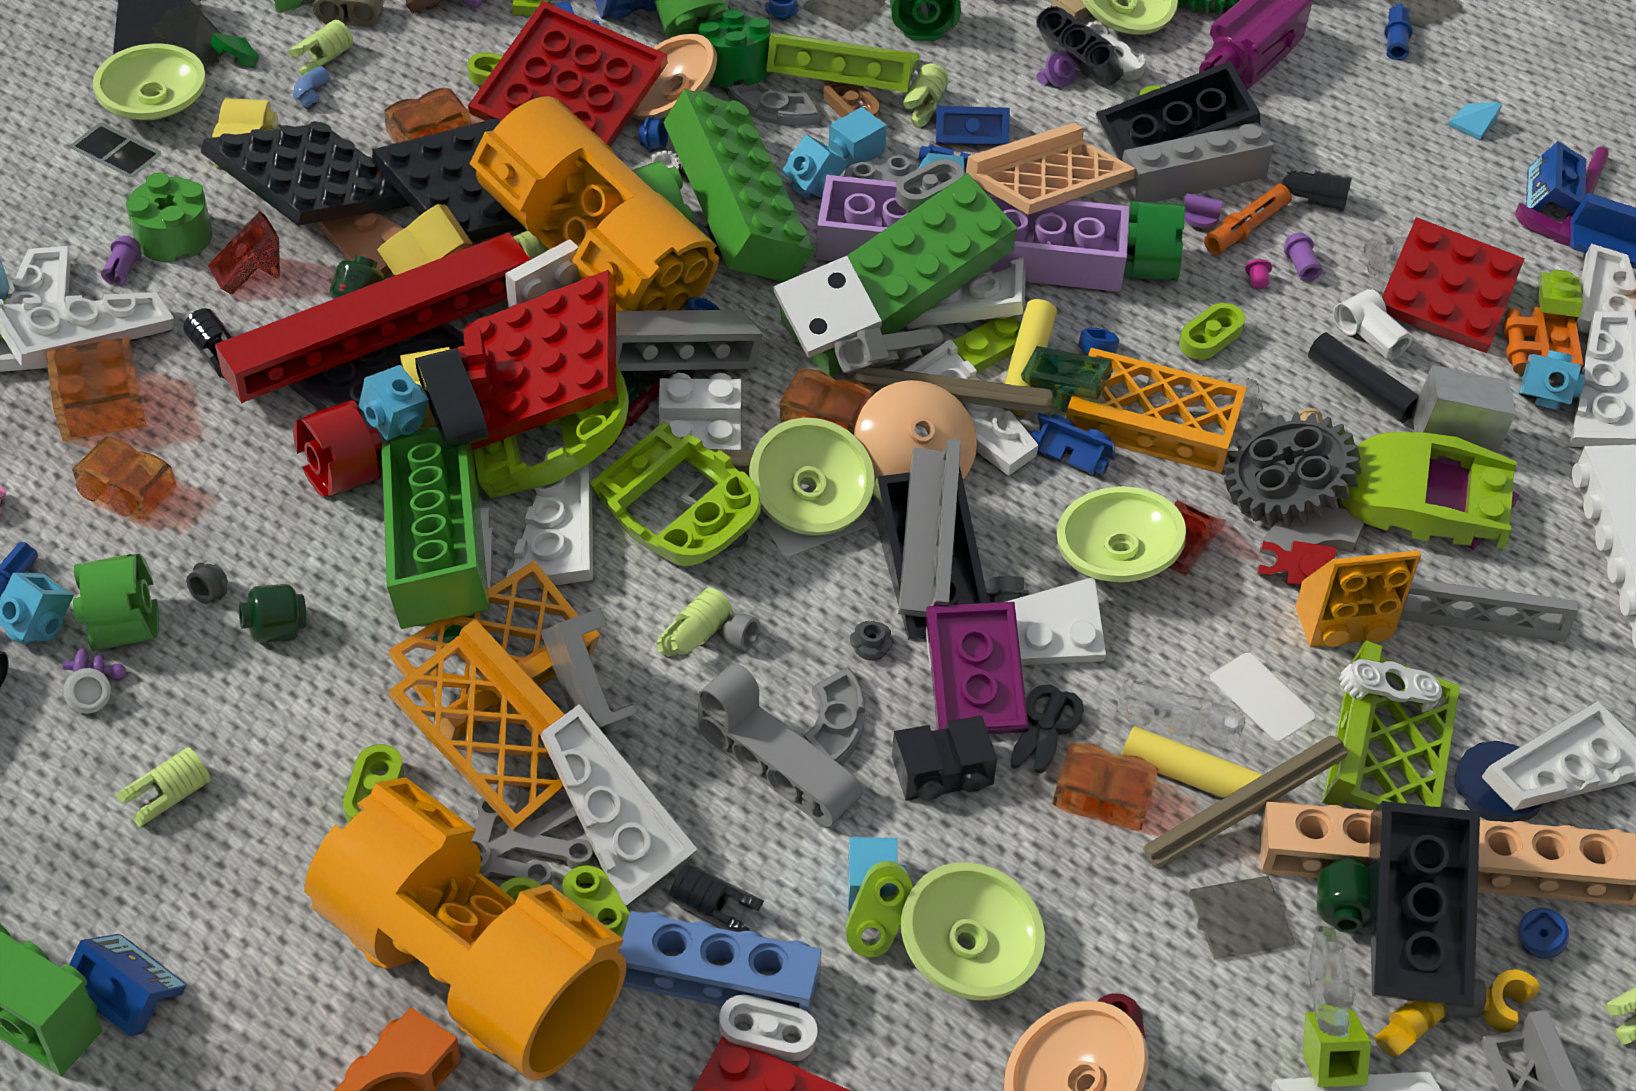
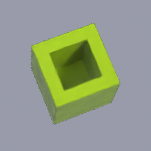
M1355 1010L1305 1012L1302 1054L1317 1087L1368 1085L1371 1040Z

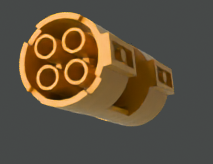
M547 96L532 99L509 113L493 131H485L469 163L476 169V177L479 184L549 249L569 239L574 242L579 248L572 262L578 266L580 280L609 270L616 279V311L680 310L689 298L701 297L718 267L719 257L714 253V248L717 245L663 195L655 192L614 154L611 147L562 102L554 97Z
M406 777L375 783L371 794L357 803L361 812L343 829L335 824L317 849L307 872L304 889L305 893L312 898L313 905L311 908L351 939L350 942L363 951L367 960L372 964L388 969L415 961L417 958L429 968V973L432 977L440 982L450 984L451 987L447 1000L448 1014L457 1023V1027L471 1037L473 1044L479 1049L490 1052L492 1055L496 1054L531 1081L542 1080L558 1072L594 1037L616 1003L626 975L625 957L618 952L624 939L550 884L521 891L517 900H515L479 873L481 854L477 845L471 841L476 832L475 828Z

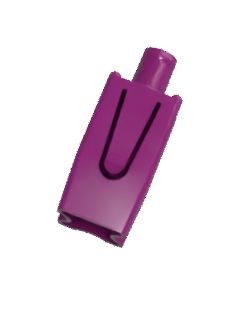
M1240 0L1211 25L1210 35L1213 39V48L1205 54L1204 61L1199 67V73L1231 61L1246 89H1250L1281 62L1304 37L1313 0Z

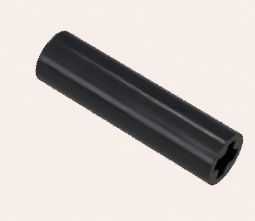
M1329 333L1321 334L1314 341L1308 352L1310 360L1400 422L1404 423L1412 417V411L1419 397L1417 393Z

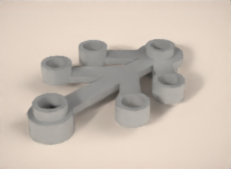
M527 774L524 777L530 778V774ZM537 774L538 779H544L541 775ZM518 786L519 798L514 810L516 814L529 804V792L525 790L527 787ZM540 788L536 792V797L539 794H541L545 790V788ZM483 798L479 800L477 805L478 818L474 827L476 832L471 841L479 848L481 854L479 873L484 877L496 876L506 879L515 877L530 878L532 874L541 872L546 876L541 880L535 881L542 886L552 884V870L548 863L535 860L527 864L503 858L515 851L565 860L567 866L571 869L592 865L594 860L593 848L588 841L584 839L567 841L546 837V835L579 819L571 801L532 820V815L514 831L508 827L505 835L490 842L494 826L501 823L503 819L496 812H485L484 810L490 807V805ZM576 851H583L587 853V855L581 859H576L571 856Z

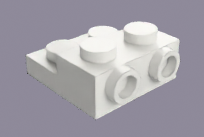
M684 373L673 374L669 379H660L659 425L664 421L670 424L673 435L683 439L687 434H690L702 440L703 446L708 449L741 450V379H732L724 373L714 374L709 379H692Z

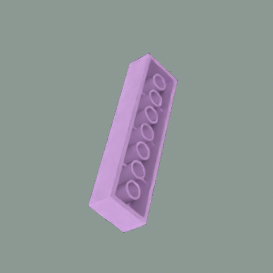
M826 175L817 224L816 260L835 261L845 257L910 213L911 211L900 207L895 200L897 182ZM985 191L1017 227L1014 251L990 267L993 273L1010 268L1011 260L1023 257L1026 268L1025 282L1121 292L1127 258L1129 206L1070 200L1027 215Z

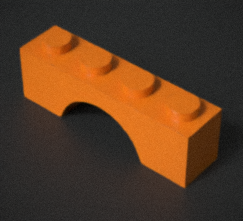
M410 1006L399 1020L393 1019L385 1026L380 1034L379 1042L366 1056H360L353 1061L345 1074V1079L334 1091H436L461 1062L458 1039Z

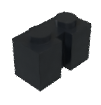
M982 715L948 721L946 728L931 731L930 725L894 731L892 760L905 801L919 798L922 800H933L946 793L962 790L977 792L986 786L994 785L997 756Z

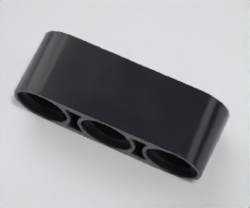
M1051 6L1040 12L1036 20L1037 28L1050 50L1053 52H1066L1074 61L1077 70L1101 86H1110L1120 80L1124 71L1123 65L1114 46L1108 40L1061 7Z
M457 348L415 358L418 378L421 387L429 399L428 405L445 449L488 439L487 426L481 406Z

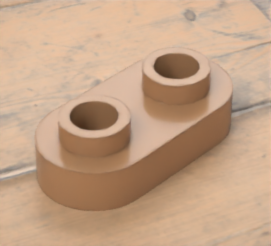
M825 80L823 98L841 118L863 107L879 119L880 104L864 86Z

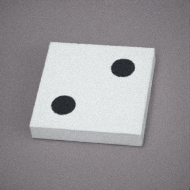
M847 256L774 286V293L808 358L835 347V342L856 337L859 331L881 328L882 320Z

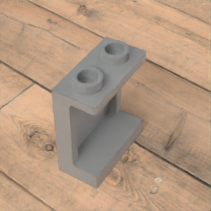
M601 608L553 625L540 631L569 710L571 711L580 704L603 734L606 735L630 726L627 717L639 713L636 704L610 710L582 637L586 633L607 625Z

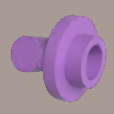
M1054 52L1048 56L1045 62V69L1037 73V81L1043 85L1051 82L1056 87L1068 86L1075 79L1076 66L1066 52Z
M1186 193L1183 204L1185 205V221L1197 228H1209L1216 225L1220 218L1223 201Z

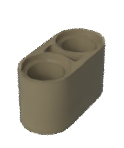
M315 0L313 12L316 18L323 23L328 24L333 20H339L345 25L372 27L379 20L385 0Z

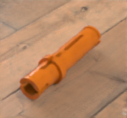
M1274 185L1268 192L1253 201L1239 213H1231L1225 217L1221 226L1204 237L1205 247L1211 254L1220 255L1235 242H1243L1249 238L1254 228L1291 202V192L1285 185Z

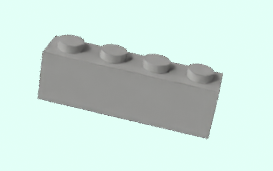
M1254 122L1124 150L1122 161L1136 168L1134 179L1119 183V185L1131 202H1157L1185 196L1186 193L1194 194L1266 178L1274 144L1260 124Z
M744 310L616 311V366L620 371L754 368L763 333Z

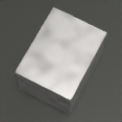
M1432 365L1412 411L1415 432L1459 437L1496 453L1499 452L1516 416L1509 381Z

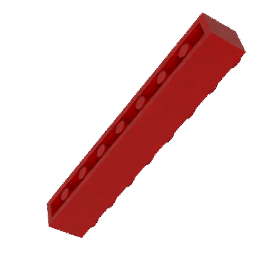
M508 232L217 343L215 346L221 373L239 401L244 403L506 300L505 273L531 259Z

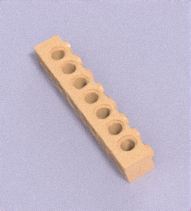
M1267 801L1259 826L1261 873L1318 878L1323 868L1331 865L1333 861L1342 858H1354L1362 861L1369 867L1371 813L1374 810L1349 809L1338 805H1303L1291 801ZM1480 818L1478 892L1636 906V833H1627L1618 829L1604 831L1581 829L1571 825L1546 826L1530 824L1524 821L1500 822Z

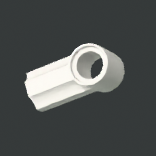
M1367 289L1337 304L1333 309L1334 321L1339 329L1349 336L1358 333L1379 353L1391 361L1400 357L1411 345L1413 335L1386 313L1385 302L1379 293L1373 289Z

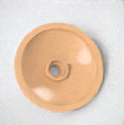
M683 34L667 39L653 47L667 54L668 64L632 115L633 118L643 121L647 117H653L654 120L666 119L684 88L695 92L707 89L717 64L716 50L707 38L698 34Z
M901 381L882 388L866 402L858 416L854 430V436L861 442L870 456L874 468L875 481L878 476L909 473L913 448L944 451L948 438L961 440L959 466L963 479L969 473L976 455V431L968 411L950 392L928 382ZM915 427H924L928 432V436H919L915 431Z
M1080 1001L1058 1007L1034 1022L1016 1043L1006 1066L1004 1091H1142L1149 1065L1145 1038L1135 1022L1125 1012L1113 1005L1098 1001Z

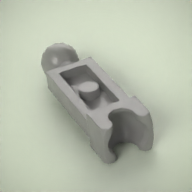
M927 325L919 330L884 335L881 334L880 328L866 329L857 332V336L854 338L835 342L834 346L841 369L844 373L861 371L874 364L876 367H881L897 360L900 363L915 360L923 355H927L945 343L940 329Z

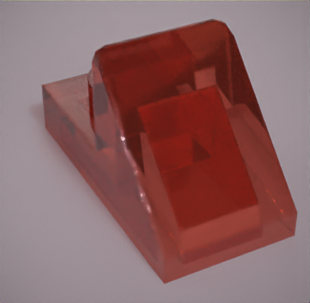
M260 211L208 264L220 288L231 295L258 268L276 279L280 278L279 236L266 215Z
M1177 499L1174 505L1184 518L1186 541L1180 556L1168 568L1187 576L1224 526L1226 519L1189 501Z

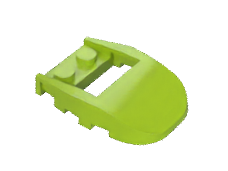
M616 366V398L560 418L565 450L562 447L547 454V461L528 467L525 462L521 463L516 435L473 450L479 485L490 499L551 485L589 464L615 442L625 424L629 405L625 380L618 367Z
M664 421L590 482L597 497L633 540L657 555L681 566H692L702 563L723 551L753 525L761 512L759 491L756 488V484L744 471L739 472L732 465L731 457L720 449L715 453L704 447L702 440L690 434H687L683 439L673 435L670 424ZM685 459L701 474L716 484V486L656 535L628 514L626 508Z
M1387 432L1374 435L1357 445L1362 470L1361 474L1356 475L1358 486L1348 487L1351 496L1349 499L1341 498L1345 508L1355 518L1384 530H1389L1392 526L1411 531L1412 539L1428 542L1430 535L1453 538L1452 544L1471 546L1473 537L1495 540L1497 541L1496 548L1505 549L1512 527L1510 526L1514 471L1517 461L1459 437L1432 433ZM1440 455L1460 461V467L1469 470L1465 512L1425 503L1430 459L1437 460Z

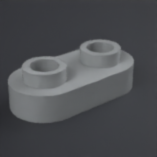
M896 155L855 163L846 169L845 177L897 182L901 177L917 170V168L910 159Z
M948 159L935 160L901 177L896 183L895 200L900 207L912 211L964 176V170L955 161Z

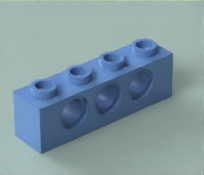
M630 911L622 937L624 941L618 951L626 960L624 987L723 1006L727 1000L734 996L751 995L756 998L797 1007L811 1014L821 971V948L811 947L809 944L798 940L785 942L765 938L753 931L735 932L720 929L702 921L690 923L670 919L657 912L639 913ZM670 951H676L681 953L677 956L664 955L665 953ZM715 961H726L729 964L724 966H716L711 963ZM764 970H771L776 972V974L766 976L760 974L759 972Z

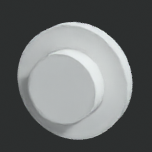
M83 668L73 672L66 679L63 687L66 703L70 708L79 713H94L102 709L108 702L111 694L110 683L106 676L92 668Z

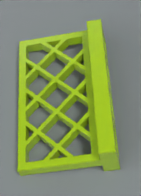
M772 33L769 41L766 71L908 92L911 76L919 65L921 54L785 33L782 35Z
M1365 640L1351 663L1358 659L1381 663L1392 660L1381 657V645ZM1392 672L1385 673L1386 675L1397 678L1399 683L1404 688L1400 691H1405V683L1401 679V677ZM1434 676L1442 687V695L1445 696L1444 705L1433 708L1431 711L1422 712L1421 706L1423 703L1414 702L1422 714L1409 718L1398 702L1390 700L1386 696L1368 693L1361 700H1358L1356 696L1351 697L1350 692L1346 693L1344 691L1335 737H1339L1347 750V756L1329 768L1322 803L1342 806L1347 801L1363 808L1374 810L1382 801L1407 803L1403 796L1417 792L1426 806L1441 807L1460 685ZM1386 706L1398 723L1385 728L1375 714V710ZM1429 722L1439 736V739L1427 743L1416 726ZM1404 731L1416 749L1403 753L1392 735ZM1379 740L1392 757L1380 763L1368 748L1369 744ZM1421 756L1433 771V775L1423 779L1410 763L1411 760ZM1396 766L1400 768L1410 784L1398 789L1385 772ZM1374 776L1386 794L1376 796L1360 790L1362 780Z

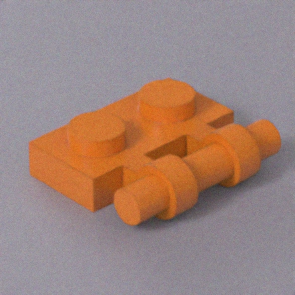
M1540 307L1534 308L1531 317L1521 316L1520 310L1516 308L1508 309L1505 312V321L1502 327L1505 338L1509 340V345L1506 348L1507 360L1512 364L1515 373H1524L1530 354L1547 357L1549 350L1573 355L1571 363L1580 364L1581 373L1584 363L1575 317L1540 312ZM1525 336L1534 337L1535 342L1525 341Z

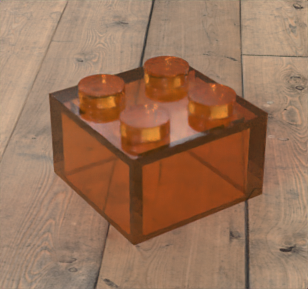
M129 337L46 351L53 410L63 442L147 426L138 369Z

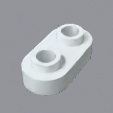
M737 995L723 1004L719 1014L721 1037L724 1036L731 1043L757 1049L788 1062L805 1059L815 1048L818 1033L817 1024L811 1014L803 1009L756 998L751 995ZM740 1022H746L752 1028L747 1031H741L735 1025ZM788 1034H794L799 1037L800 1041L788 1043L783 1037Z

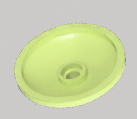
M1082 0L1089 12L1102 24L1118 32L1135 35L1151 34L1164 28L1173 18L1178 4V0Z
M144 44L119 51L99 66L93 78V88L98 102L108 111L133 120H156L175 115L196 101L206 84L205 70L200 59L184 48L169 44Z
M797 418L773 427L757 444L749 467V477L756 484V488L759 491L760 505L763 512L783 528L804 535L819 536L833 534L852 525L866 510L872 498L875 484L872 461L861 442L840 425L818 418ZM807 484L811 486L813 492L803 491L801 485Z
M1109 487L1085 494L1066 508L1057 525L1058 548L1068 564L1089 577L1107 582H1134L1162 572L1177 560L1184 549L1186 541V525L1178 508L1165 497L1136 487Z
M959 862L937 867L924 875L915 884L903 907L901 932L910 959L924 977L938 988L952 995L970 1000L1002 998L1025 985L1041 962L1045 947V930L1042 917L1035 902L1019 883L1007 874L990 866ZM963 940L967 942L971 949L968 950L961 947L958 941Z

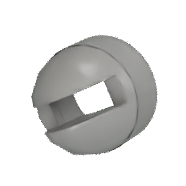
M734 614L723 625V637L734 648L749 651L757 641L760 622L756 617L747 614Z

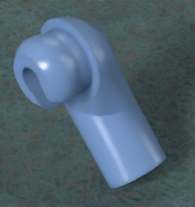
M318 66L296 81L293 97L296 101H300L304 108H310L319 100V95L315 90L330 81L327 70L322 66Z

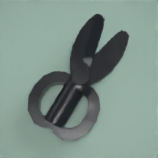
M1051 684L1039 685L1026 698L1028 721L1034 726L1021 735L1014 746L1011 756V768L1013 769L1019 768L1036 749L1034 771L1037 774L1045 772L1052 763L1057 749V735L1068 734L1074 731L1081 723L1084 713L1083 701L1076 693L1061 692L1059 688ZM1042 697H1050L1043 713L1037 712L1035 710L1037 700ZM1069 705L1073 710V716L1065 722H1058L1065 706Z

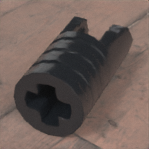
M1291 170V172H1287L1282 183L1294 196L1308 198V203H1317L1318 205H1326L1331 208L1336 207L1344 210L1352 177H1343L1338 174L1333 175L1328 172L1323 173L1315 170L1314 174Z
M209 308L198 309L186 318L183 330L220 378H224L221 373L215 344L234 336L214 311Z
M688 862L677 874L669 892V901L725 930L735 932L749 931L750 928L745 926V923L741 920L721 913L728 898L737 901L741 906L751 911H759L764 903V900Z

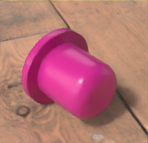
M1256 259L1248 262L1245 266V272L1250 275L1251 286L1255 289H1264L1269 285V273L1272 270L1271 262L1265 259Z

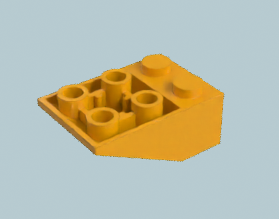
M1420 551L1332 559L1304 579L1295 608L1309 646L1326 645L1328 647H1338L1345 643L1365 640L1377 643L1393 638L1421 557Z

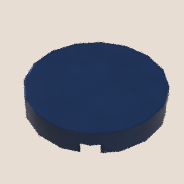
M1501 741L1479 743L1465 752L1456 768L1454 785L1457 793L1460 791L1461 795L1466 799L1464 804L1471 811H1479L1480 817L1485 820L1515 822L1527 817L1531 819L1538 814L1544 805L1543 803L1513 810L1481 777L1490 765L1520 748L1515 744Z

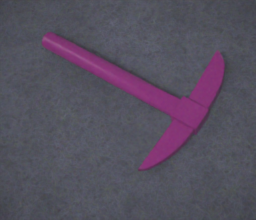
M1597 147L1586 169L1585 195L1587 192L1591 194L1594 192L1609 155L1605 147ZM1519 202L1515 216L1522 225L1534 232L1555 239L1554 242L1570 247V226L1573 213L1568 212L1566 220L1560 223Z

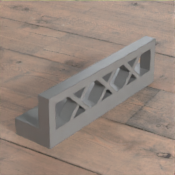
M948 438L944 451L913 448L898 614L926 617L925 611L927 606L948 605L961 449V440Z
M1413 579L1399 620L1565 642L1578 613V601Z
M1548 1009L1529 1012L1520 1030L1482 1037L1480 1043L1500 1091H1520L1522 1086L1532 1091H1583ZM1521 1045L1528 1061L1524 1072L1505 1063L1498 1048ZM1531 1070L1535 1079L1529 1076ZM1512 1080L1518 1082L1516 1087H1514Z

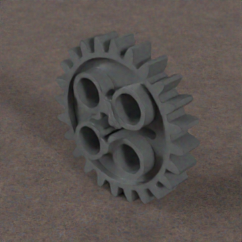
M1295 412L1292 420L1288 422L1285 421L1282 415H1278L1277 424L1273 426L1265 420L1262 421L1263 430L1260 432L1248 429L1249 440L1237 439L1235 442L1238 451H1229L1228 458L1230 463L1224 464L1226 473L1224 480L1227 490L1230 493L1232 503L1239 505L1241 513L1245 514L1251 511L1253 521L1255 522L1266 515L1269 526H1272L1278 518H1283L1286 527H1289L1293 518L1299 517L1304 525L1307 524L1308 515L1312 513L1320 519L1324 518L1323 508L1326 506L1333 510H1338L1336 498L1349 499L1351 496L1348 487L1358 486L1356 475L1362 472L1358 446L1354 443L1352 433L1345 434L1343 424L1333 427L1330 417H1326L1318 423L1315 413L1310 414L1306 421H1301L1298 412Z

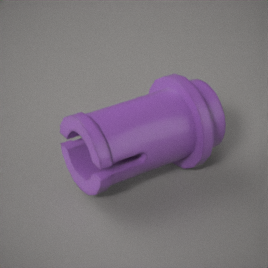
M1299 232L1290 235L1286 239L1284 253L1287 258L1292 259L1300 280H1314L1322 273L1321 265L1318 263L1313 251L1314 242L1311 237Z
M120 236L111 244L112 253L101 271L102 278L109 284H112L117 274L118 278L115 285H124L133 263L141 258V245L130 236Z

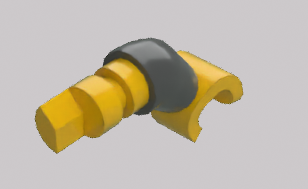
M1518 969L1506 970L1500 973L1489 987L1485 986L1483 980L1475 978L1474 1007L1408 1000V1003L1401 1004L1390 1014V1024L1373 1038L1378 1046L1388 1055L1398 1057L1427 1033L1428 1027H1433L1438 1022L1446 1023L1452 1018H1477L1482 1015L1486 1022L1496 1030L1510 1032L1518 1023V1011L1506 1006L1503 996L1511 997L1518 1004L1527 1003L1538 995L1540 984L1531 974Z

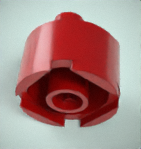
M354 400L306 415L294 422L293 437L297 454L305 451L309 464L302 468L308 481L320 496L329 497L381 478V469L376 451L382 448L381 438L375 427H367L361 416L360 409Z

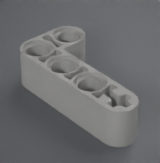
M736 663L729 665L699 692L698 724L706 740L820 825L825 827L831 826L861 798L863 794L861 785L852 773L759 706L758 683L745 667Z

